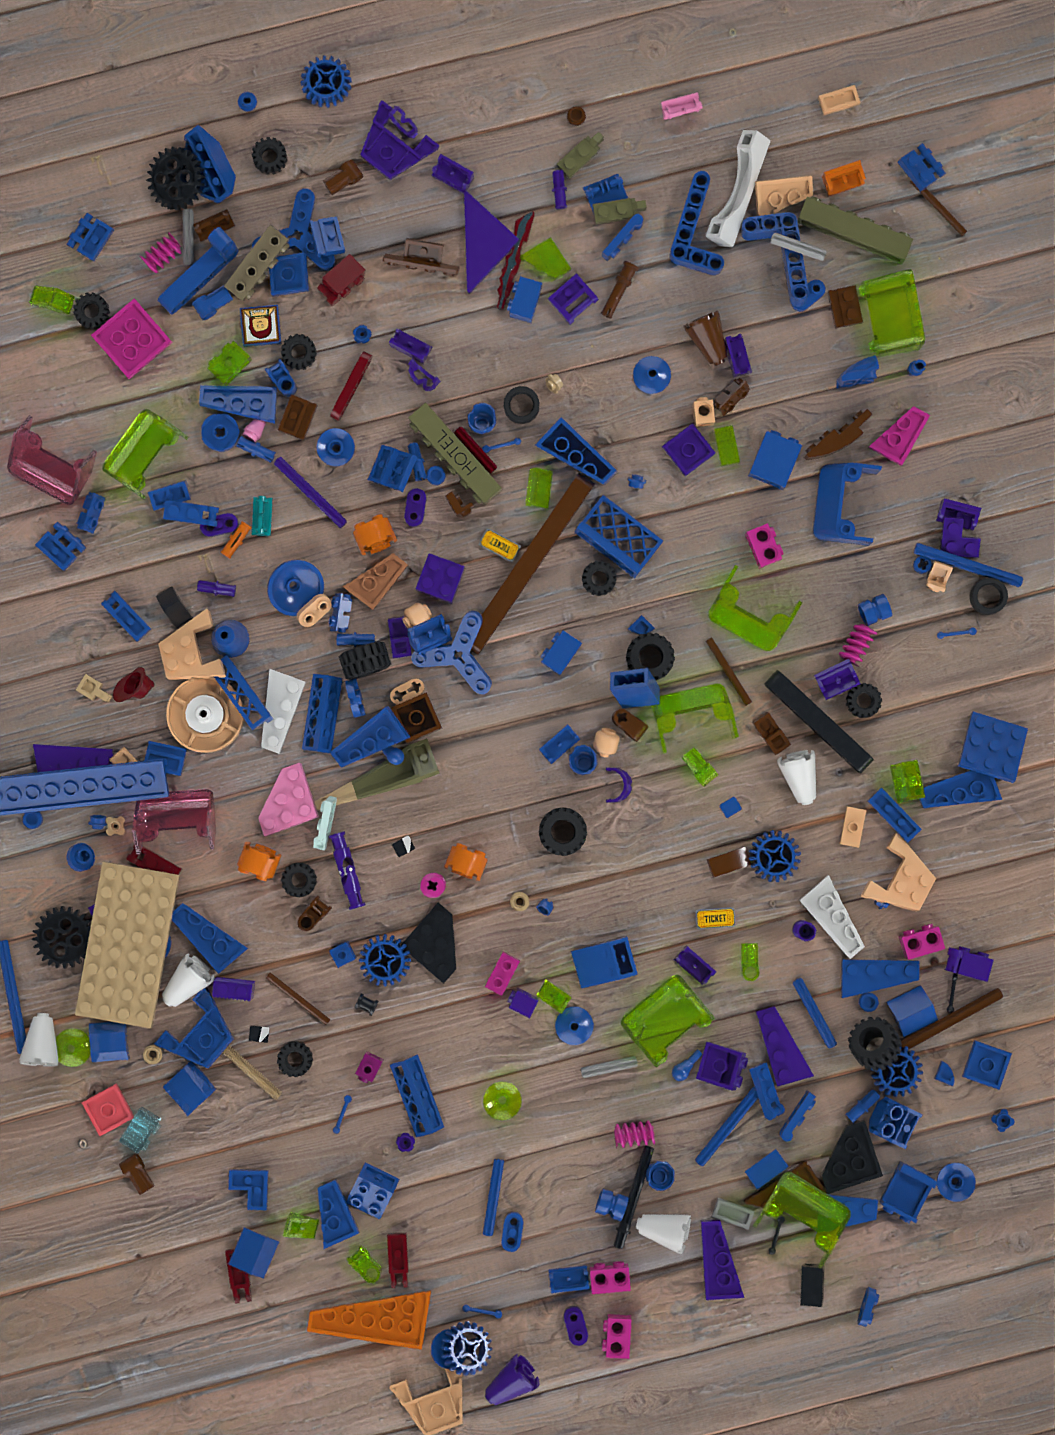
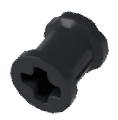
M361 993L354 1009H361L372 1017L379 1001L371 1000Z

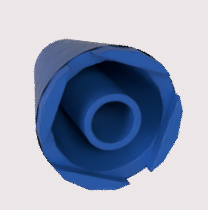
M236 620L222 621L212 632V646L223 657L227 655L229 658H234L242 655L250 643L247 628Z

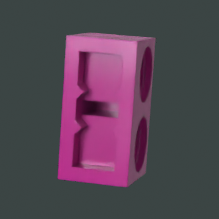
M768 523L745 533L759 569L782 560L783 550L780 544H776L774 539L776 533L773 527H769ZM757 533H765L766 541H759ZM771 550L774 554L773 559H767L764 556V551Z
M931 923L921 926L922 930L914 931V929L904 931L903 935L899 936L905 959L910 960L944 950L945 945L939 926H933ZM929 933L935 935V940L932 943H928L926 940ZM914 938L917 944L915 948L910 949L908 941Z
M503 951L485 987L502 996L520 960Z
M623 1261L613 1262V1265L606 1266L605 1263L593 1264V1267H590L592 1294L631 1291L629 1266L624 1264ZM617 1272H623L625 1274V1277L622 1280H616L614 1278ZM597 1274H604L606 1278L604 1281L598 1282L595 1280V1276Z
M607 1314V1320H603V1332H606V1339L602 1340V1351H605L606 1358L629 1359L631 1315ZM619 1322L622 1324V1328L620 1330H613L612 1325ZM619 1342L621 1347L618 1350H613L611 1344Z

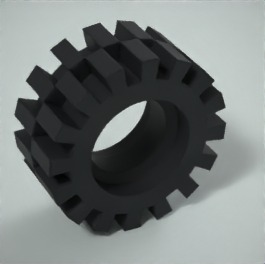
M266 137V140L262 138L260 139L261 142L257 141L255 143L256 147L252 149V158L256 168L262 173L265 172L266 175H270V173L274 175L276 171L281 172V168H285V162H287V153L284 145H282V142L277 141L276 138L270 139V137ZM268 149H272L277 153L275 161L271 163L265 162L262 158L263 153Z
M87 292L85 296L80 295L79 300L76 299V305H73L75 309L73 313L76 320L85 328L95 329L97 327L99 329L100 325L106 323V319L109 320V305L99 294L96 295L93 292L89 294ZM90 304L97 305L99 309L97 316L93 318L85 315V308Z
M304 334L288 336L289 339H285L284 345L281 346L283 360L287 366L299 371L300 369L305 370L308 366L311 367V363L315 362V356H317L313 341ZM297 345H302L306 348V355L301 359H296L292 356V349Z
M602 560L591 562L584 569L582 575L583 586L592 595H606L614 588L617 575L611 564ZM597 571H602L607 576L606 583L601 586L595 585L592 581V575Z
M862 683L849 690L848 696H846V706H848L849 712H852V715L858 718H868L876 714L882 706L881 693L878 692V688L873 687L872 684ZM861 693H866L871 698V704L867 708H861L857 704V697Z
M294 863L288 866L282 873V887L292 897H304L315 889L317 876L310 865ZM297 872L303 873L306 876V884L300 888L295 887L292 883V876Z
M299 1041L289 1042L284 1045L277 1056L278 1068L283 1071L284 1075L287 1074L288 1077L296 1078L304 1075L310 1069L313 1062V1054L309 1050L310 1048L305 1043H300ZM292 1052L300 1053L302 1056L301 1065L297 1067L291 1066L288 1063V1055Z

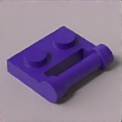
M577 273L548 298V301L569 325L587 307L599 300ZM585 293L588 297L568 313L566 309Z

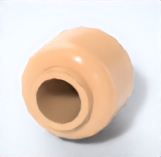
M417 602L404 610V618L402 620L407 628H411L429 620L432 617V613L426 604L422 605Z
M602 728L595 733L593 749L598 752L597 755L609 757V755L617 752L620 738L616 731L610 728Z

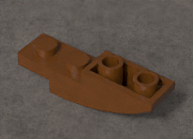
M868 409L864 412L860 410L853 417L854 422L850 425L846 423L838 430L840 434L835 429L831 432L827 430L820 436L819 439L821 441L817 445L813 443L805 450L807 452L804 457L805 460L829 456L852 444L864 433L859 427L873 414Z

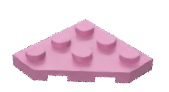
M297 763L281 770L258 818L265 837L319 817L302 763Z

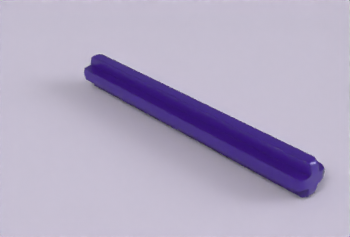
M282 457L277 458L274 465L339 528L344 527L347 520Z

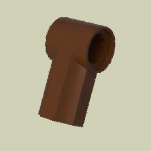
M351 159L342 164L337 172L324 179L323 182L329 192L334 195L346 186L356 184L364 175L354 160Z
M137 1153L119 1163L122 1173L131 1180L139 1195L155 1186L144 1169L145 1164Z

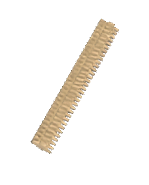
M228 1045L222 1053L226 1054L225 1056L229 1060L231 1059V1061L235 1062L234 1064L238 1068L240 1067V1069L244 1070L243 1072L247 1076L249 1075L250 1079L254 1080L256 1084L258 1083L259 1087L263 1088L265 1092L267 1091L270 1097L272 1096L274 1100H277L282 1091L278 1090L276 1086L274 1087L271 1081L269 1082L267 1078L265 1079L262 1073L260 1074L258 1070L256 1071L253 1065L251 1066L249 1062L247 1063L246 1059L240 1056L241 1054L238 1055L237 1051Z

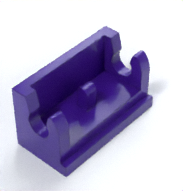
M440 154L436 166H433L432 176L464 194L474 179V172Z
M396 329L394 337L389 341L390 347L424 364L432 346L400 329Z
M738 334L735 337H725V346L733 378L752 373L742 334Z
M944 498L940 503L936 521L943 523V516L962 517L964 519L963 528L973 531L974 527L977 526L982 508Z
M849 659L814 675L826 700L861 684Z
M687 945L674 958L682 968L702 985L706 984L709 978L716 973L711 966Z

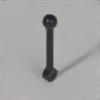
M957 973L952 975L950 1001L947 1007L948 1013L954 1011L953 1001L958 978Z
M783 1215L777 1217L778 1225L772 1246L768 1250L770 1255L776 1253V1242L781 1225L785 1221Z

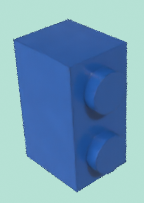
M521 276L519 282L515 281L512 291L515 293L513 300H509L507 310L510 311V317L532 323L542 289L541 282Z
M564 630L561 634L559 632L555 634L551 640L554 643L550 649L546 648L540 656L543 659L541 663L559 676L582 645L580 641Z

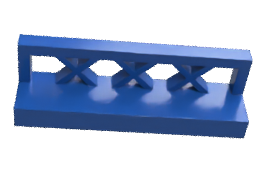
M227 655L223 657L221 661L227 668L226 677L219 678L215 676L214 678L250 728L254 730L265 721L267 723L272 721L274 718ZM229 680L238 683L237 692L227 689ZM239 696H247L249 698L248 707H242L238 704ZM250 711L259 712L262 718L253 724L249 719Z
M313 674L302 750L330 753L332 751L343 678ZM319 679H323L322 687L319 689ZM319 698L320 703L319 706L316 708V700ZM316 717L317 723L313 726V719ZM313 736V747H309L310 738Z
M414 1055L403 1061L390 1064L416 1138L432 1134L444 1128L419 1056ZM398 1066H402L404 1076L400 1074ZM406 1085L410 1088V1094L406 1091ZM412 1103L416 1105L417 1112L413 1110ZM419 1121L423 1124L425 1131H421Z

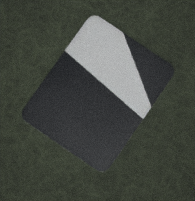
M409 836L392 844L398 857L415 849Z
M250 1026L249 1041L268 1042L269 1027Z

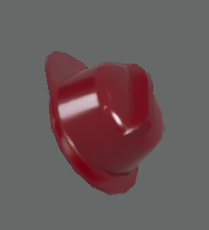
M138 667L116 684L113 690V699L116 702H123L129 698L142 699L154 687L155 683L146 675L143 667Z

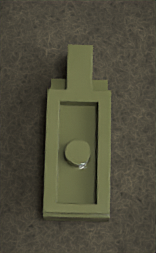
M600 132L592 138L587 136L557 163V166L571 179L597 155V152L600 150L598 145L604 140V136Z
M635 198L593 204L596 224L631 219L635 214H638L637 212L646 211L647 209L646 200L635 201Z

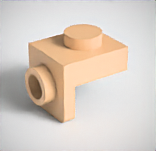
M934 560L926 579V586L934 592H945L946 583L953 566Z

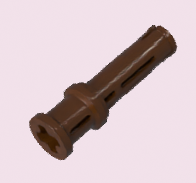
M628 261L623 262L624 266L620 274L616 276L617 283L600 313L603 316L606 315L609 319H612L626 288L631 286V280L635 272L639 270L636 265Z

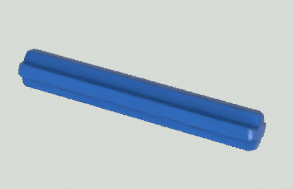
M798 978L794 980L793 985L826 1046L829 1049L837 1045V1042L803 979Z
M494 1159L483 1228V1235L493 1236L504 1166V1160Z

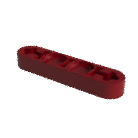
M365 351L362 352L331 411V418L340 421L370 365L373 355Z

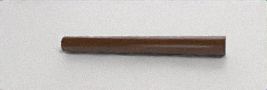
M911 180L910 183L919 191V189ZM927 188L920 192L961 236L967 232Z
M711 637L706 640L707 645L745 706L752 703L713 638Z
M271 972L267 975L266 979L324 1025L329 1023L331 1019Z

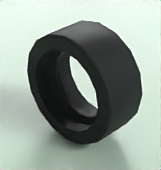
M526 386L512 388L504 398L506 416L517 424H526L536 418L540 405L538 395L534 390ZM519 394L529 396L533 403L531 412L525 416L514 414L510 407L513 397Z
M985 578L975 583L971 588L969 595L970 603L978 613L984 615L995 614L1001 611L1007 604L1008 590L1000 580ZM991 585L998 589L1000 599L996 606L987 608L978 601V592L983 586Z

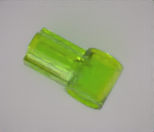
M694 747L681 757L703 787L719 776L712 765L706 762Z
M741 943V976L747 981H755L760 974L758 968V943ZM748 967H752L755 970V975L752 978H748L745 975V970Z

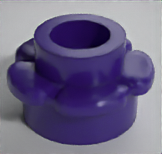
M402 1133L396 1139L398 1149L402 1152L411 1151L415 1144L414 1137L410 1136L409 1133Z

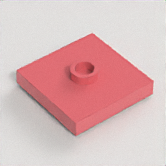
M117 1083L82 1102L99 1136L135 1118Z

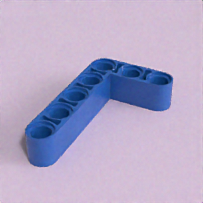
M698 171L695 173L670 251V260L674 264L715 276L720 274L724 267L723 257L690 246L710 183L709 174L705 171ZM704 179L706 184L699 185L696 180ZM696 196L700 199V202L693 203L690 198ZM691 214L695 220L687 221L685 216ZM686 232L689 238L682 239L679 234ZM680 250L684 256L676 257L674 251ZM699 256L702 259V261L700 263H695L692 260V257ZM716 261L720 267L717 269L712 268L710 263Z
M791 212L748 217L742 223L741 236L748 241L772 238L773 233L801 241L797 218ZM789 222L792 226H785L783 223ZM770 224L773 228L768 229L765 225ZM746 227H752L754 230L748 231ZM781 247L789 300L793 306L801 307L806 303L809 292L803 254ZM794 257L798 261L792 262L789 258ZM797 275L801 279L795 280L792 278V276ZM801 293L804 297L798 298L795 294Z
M221 227L213 230L208 236L212 247L159 296L158 302L171 315L183 307L238 254L239 251L234 241Z

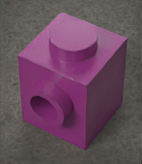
M366 1051L355 1073L358 1075V1079L365 1083L373 1082L384 1059Z

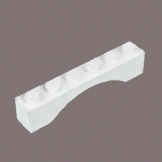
M743 130L737 146L738 171L734 190L725 207L718 215L711 219L705 237L718 246H734L755 186V181H757L768 150L770 140L757 130Z

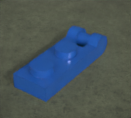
M635 214L604 249L602 257L606 261L611 257L614 259L620 252V246L623 243L627 244L633 237L632 232L642 228V215Z
M165 500L163 519L217 527L216 514L219 513V507ZM204 511L209 512L208 519H203Z
M116 591L111 593V597L107 601L104 600L101 603L136 642H139L151 630L147 623ZM118 602L120 605L114 609L112 606Z
M767 1062L750 1068L749 1070L765 1118L772 1120L776 1116L784 1114L785 1108L779 1101Z
M808 1090L779 1131L780 1137L786 1142L792 1140V1131L796 1126L799 1127L805 1119L803 1115L807 1109L811 1110L816 1102L814 1100L816 1096Z

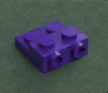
M706 1042L696 1079L735 1091L737 1087L740 1088L743 1077L740 1074L748 1063L746 1053L712 1042Z

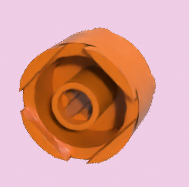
M382 514L374 516L372 521L367 523L360 522L354 526L353 535L362 555H366L365 552L368 551L371 554L378 553L389 548L392 540L394 543L397 541L389 519L383 518Z
M245 842L237 863L239 866L238 871L244 874H249V872L255 874L256 878L262 881H267V878H273L281 854L275 855L276 851L257 843L254 847L250 846L251 842Z
M460 843L452 846L444 868L448 869L449 866L452 868L451 872L469 879L475 876L477 877L476 881H480L488 861L485 858L486 854L478 850L474 852L468 851V847Z

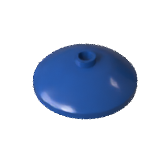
M290 560L282 563L273 571L268 581L267 593L271 604L279 612L289 616H297L298 611L314 596L324 593V581L320 571L313 564L304 560ZM291 582H295L293 587H290Z

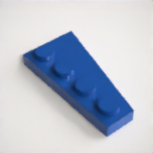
M184 903L173 911L172 921L218 974L248 949Z

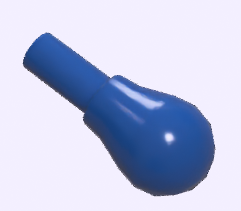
M390 746L382 750L391 764L399 765L404 761L405 756L401 749Z
M697 1049L688 1059L675 1065L672 1069L673 1078L677 1081L687 1079L693 1064L703 1054Z

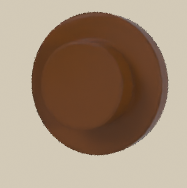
M578 106L570 108L567 113V120L573 126L583 124L586 119L585 111Z

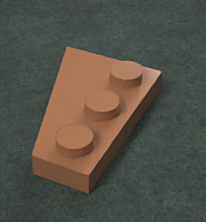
M392 553L374 565V567L343 586V588L374 611L408 567V564Z

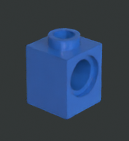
M349 941L329 951L337 968L357 958Z

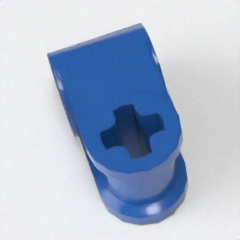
M281 359L272 367L265 368L268 376L283 396L291 397V394L294 395L296 393L297 386ZM291 383L292 387L289 390H283V385Z

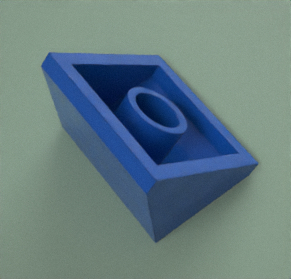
M921 985L886 1002L903 1037L938 1021L933 1003Z
M244 1227L228 1264L250 1275L264 1278L279 1241Z

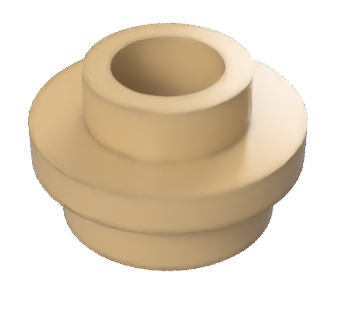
M523 892L513 894L510 899L511 907L516 911H524L529 906L528 896ZM518 898L523 899L524 903L522 905L516 903Z
M149 1045L143 1051V1058L149 1064H156L162 1059L163 1052L156 1045ZM151 1051L156 1052L155 1058L150 1056Z

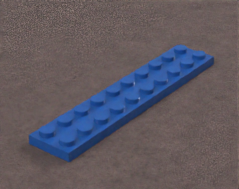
M164 759L0 776V816L169 797Z

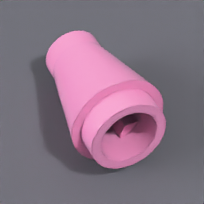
M253 419L243 429L244 433L242 435L255 443L257 440H260L266 421Z

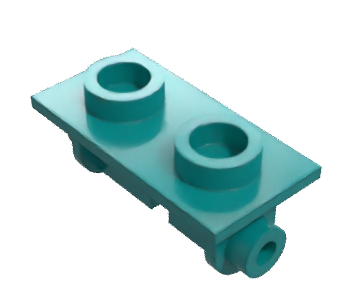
M266 496L253 497L252 535L271 536L273 498H266Z

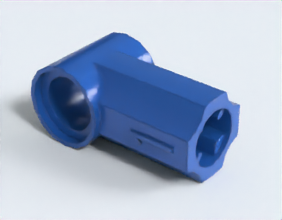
M222 285L209 295L200 296L192 305L204 321L214 316L218 309L232 301L233 298L224 285Z

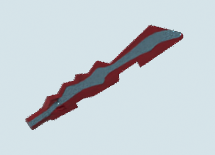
M530 212L515 220L514 235L520 241L512 248V253L505 256L506 266L502 269L503 274L499 278L501 285L497 289L499 294L497 309L504 310L505 303L513 289V278L517 274L523 258L520 254L523 241L526 243L528 241L535 216L534 212Z

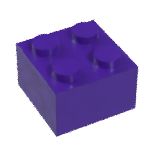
M429 553L418 580L416 591L453 604L465 571V566Z

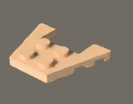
M208 609L202 611L158 644L165 675L169 680L192 679V677H226L223 662L220 659L204 665L202 663L196 633L214 627L211 613Z
M895 833L887 846L888 850L902 858L887 890L873 881H869L861 897L917 912L920 911L936 877L900 834Z
M445 1369L450 1386L416 1399L412 1397L407 1379L389 1387L424 1435H433L463 1424L462 1373L457 1375L456 1370L450 1371Z

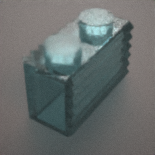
M144 1107L139 1108L118 1142L137 1154L141 1150L145 1152L151 1143L148 1139L152 1134L156 1135L161 1127L159 1124L161 1118Z

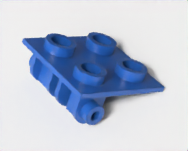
M619 174L583 187L592 211L593 204L628 198L623 187L622 177H619Z

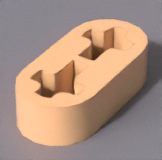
M412 679L394 688L390 693L391 701L398 705L421 695L424 692V683L419 679ZM412 683L421 684L419 692L416 693L415 690L408 692V689L413 687ZM396 691L399 693L406 691L407 694L402 696V701L394 700Z

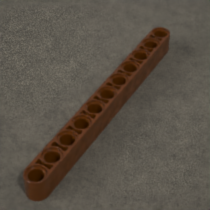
M580 473L575 477L481 615L483 622L472 646V652L479 655L592 490L595 485L594 482Z

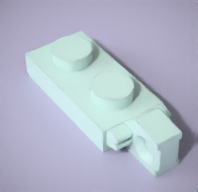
M329 796L321 804L320 812L323 813L322 818L319 819L317 824L319 834L314 838L313 848L320 850L327 848L328 836L331 833L337 802L336 797Z

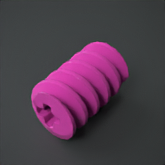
M168 232L169 239L164 236L162 237L163 244L159 241L156 242L157 249L153 246L150 247L152 253L144 252L146 258L140 256L149 269L155 273H158L157 266L162 269L164 268L163 261L168 264L170 263L169 256L176 259L174 252L182 254L181 246L170 232Z
M863 624L853 626L856 631L850 632V636L853 639L847 638L846 642L848 645H843L842 647L845 652H839V656L843 660L849 659L851 664L858 666L855 663L856 661H863L859 655H866L863 648H870L866 642L874 641L870 635H877V632Z
M439 873L427 874L420 883L422 893L429 898L440 896L446 888V881ZM430 880L438 883L436 886L437 890L429 888Z
M649 1120L646 1121L645 1126L639 1121L637 1127L634 1122H631L630 1128H628L626 1123H623L622 1129L618 1124H615L616 1149L618 1143L621 1144L622 1148H625L626 1142H628L630 1147H633L634 1141L640 1146L641 1140L644 1141L645 1145H648L649 1139L655 1145L654 1129Z

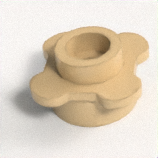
M549 374L545 379L547 388L555 394L563 387L562 380L557 374Z
M108 817L106 819L108 824L106 833L109 836L113 834L123 835L125 833L124 817Z

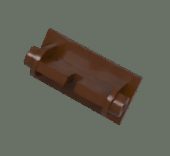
M228 209L193 224L202 242L207 240L210 233L216 228L221 227L226 231L235 227V224Z
M741 378L734 379L726 388L730 394L727 395L725 392H722L714 400L713 406L717 410L720 409L723 417L731 412L741 399L747 396L750 388L746 380L743 381Z

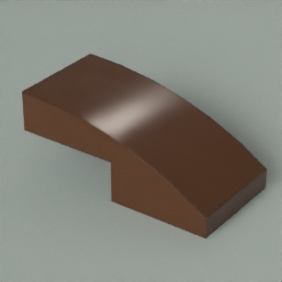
M768 711L752 722L774 755L779 754L791 745Z
M746 846L707 859L713 878L751 865Z

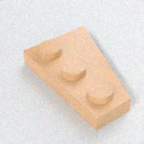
M812 176L755 181L757 216L779 212L789 205H794L807 197L813 196Z

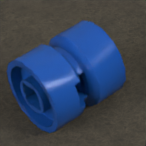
M884 594L872 598V602L866 600L858 603L860 616L866 626L877 623L878 618L884 620L892 617L890 604Z
M603 1188L596 1204L595 1213L604 1216L610 1214V1218L621 1221L629 1197L621 1194L615 1196L613 1191Z

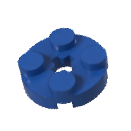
M212 414L202 424V440L211 450L222 453L232 449L237 444L240 430L237 422L230 415ZM218 428H219L220 430L223 429V428L225 429V431H224V434H225V435H224L223 437H222V436H219V437L216 436V435H217V431H216V430H217Z
M357 678L345 681L354 718L365 716L366 712L362 704L363 698Z

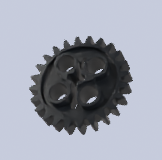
M181 147L165 148V153L158 152L160 158L153 157L155 164H149L152 171H147V173L151 175V178L146 179V181L151 182L152 185L148 189L153 190L151 196L157 197L155 202L161 203V207L178 211L181 208L187 209V204L193 206V200H199L197 193L203 194L200 187H204L205 184L201 180L205 179L206 176L201 175V172L205 169L198 167L202 162L196 160L197 155L191 154L190 150H185V148ZM176 189H178V195H177V196L175 195Z
M61 906L60 912L55 907L53 908V914L50 911H46L47 918L40 916L42 923H35L39 929L32 931L37 934V937L32 938V940L38 943L33 946V948L40 949L37 955H44L41 961L49 959V966L55 962V968H59L62 964L63 969L68 967V963L71 967H75V961L78 964L82 963L81 957L85 959L91 928L88 926L91 919L84 920L86 913L80 916V909L73 912V907L70 906L66 911L65 906ZM65 919H69L71 922L69 929L63 926ZM76 927L79 928L78 931L66 937V940L58 942L52 948L49 946L54 941L60 939L62 934H67ZM49 929L55 933V937L52 940L47 937ZM75 935L81 937L80 945H76L73 942ZM59 945L65 948V954L63 956H60L57 953V948Z

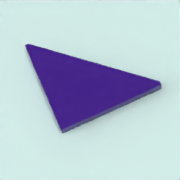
M465 191L467 292L470 294L520 240L471 194Z

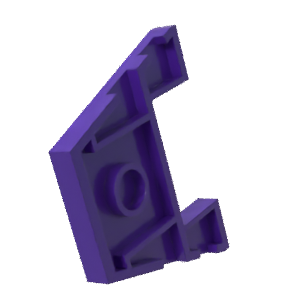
M381 100L360 156L391 180L437 151L440 146L427 135H425L414 150L384 127L390 120L388 112L392 107Z

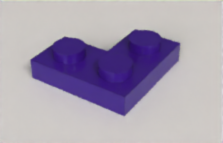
M943 516L940 550L960 557L979 558L980 537L962 536L964 522L962 517Z

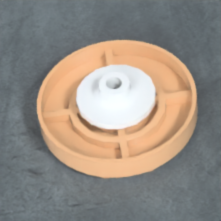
M193 677L176 688L167 705V723L173 737L182 746L196 752L211 753L226 748L238 737L244 724V718L214 677ZM228 683L227 689L232 692H237L233 688V686H231ZM239 696L238 704L244 707L242 699ZM204 711L207 712L206 717H203Z

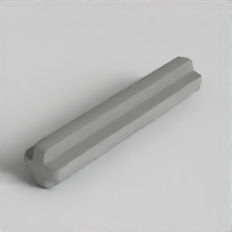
M192 209L183 210V263L186 266L194 264V212Z
M773 233L771 244L821 261L825 258V249L778 233Z
M632 1056L582 1067L581 1074L583 1078L637 1067L638 1063L636 1057Z

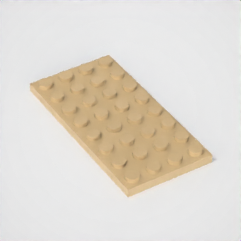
M102 862L75 1015L150 1029L153 1027L180 875Z

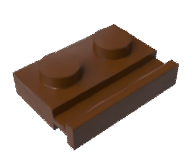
M856 285L828 291L835 329L863 323Z
M291 394L278 431L304 441L318 405Z

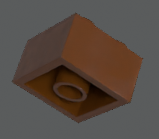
M427 692L391 707L394 715L411 737L405 740L407 744L443 729Z

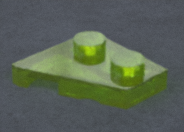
M551 237L520 255L521 261L528 262L536 270L546 273L553 280H557L571 271V267Z

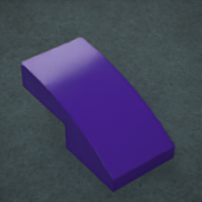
M404 616L388 618L393 658L412 656L408 636L409 628L404 625L402 620Z

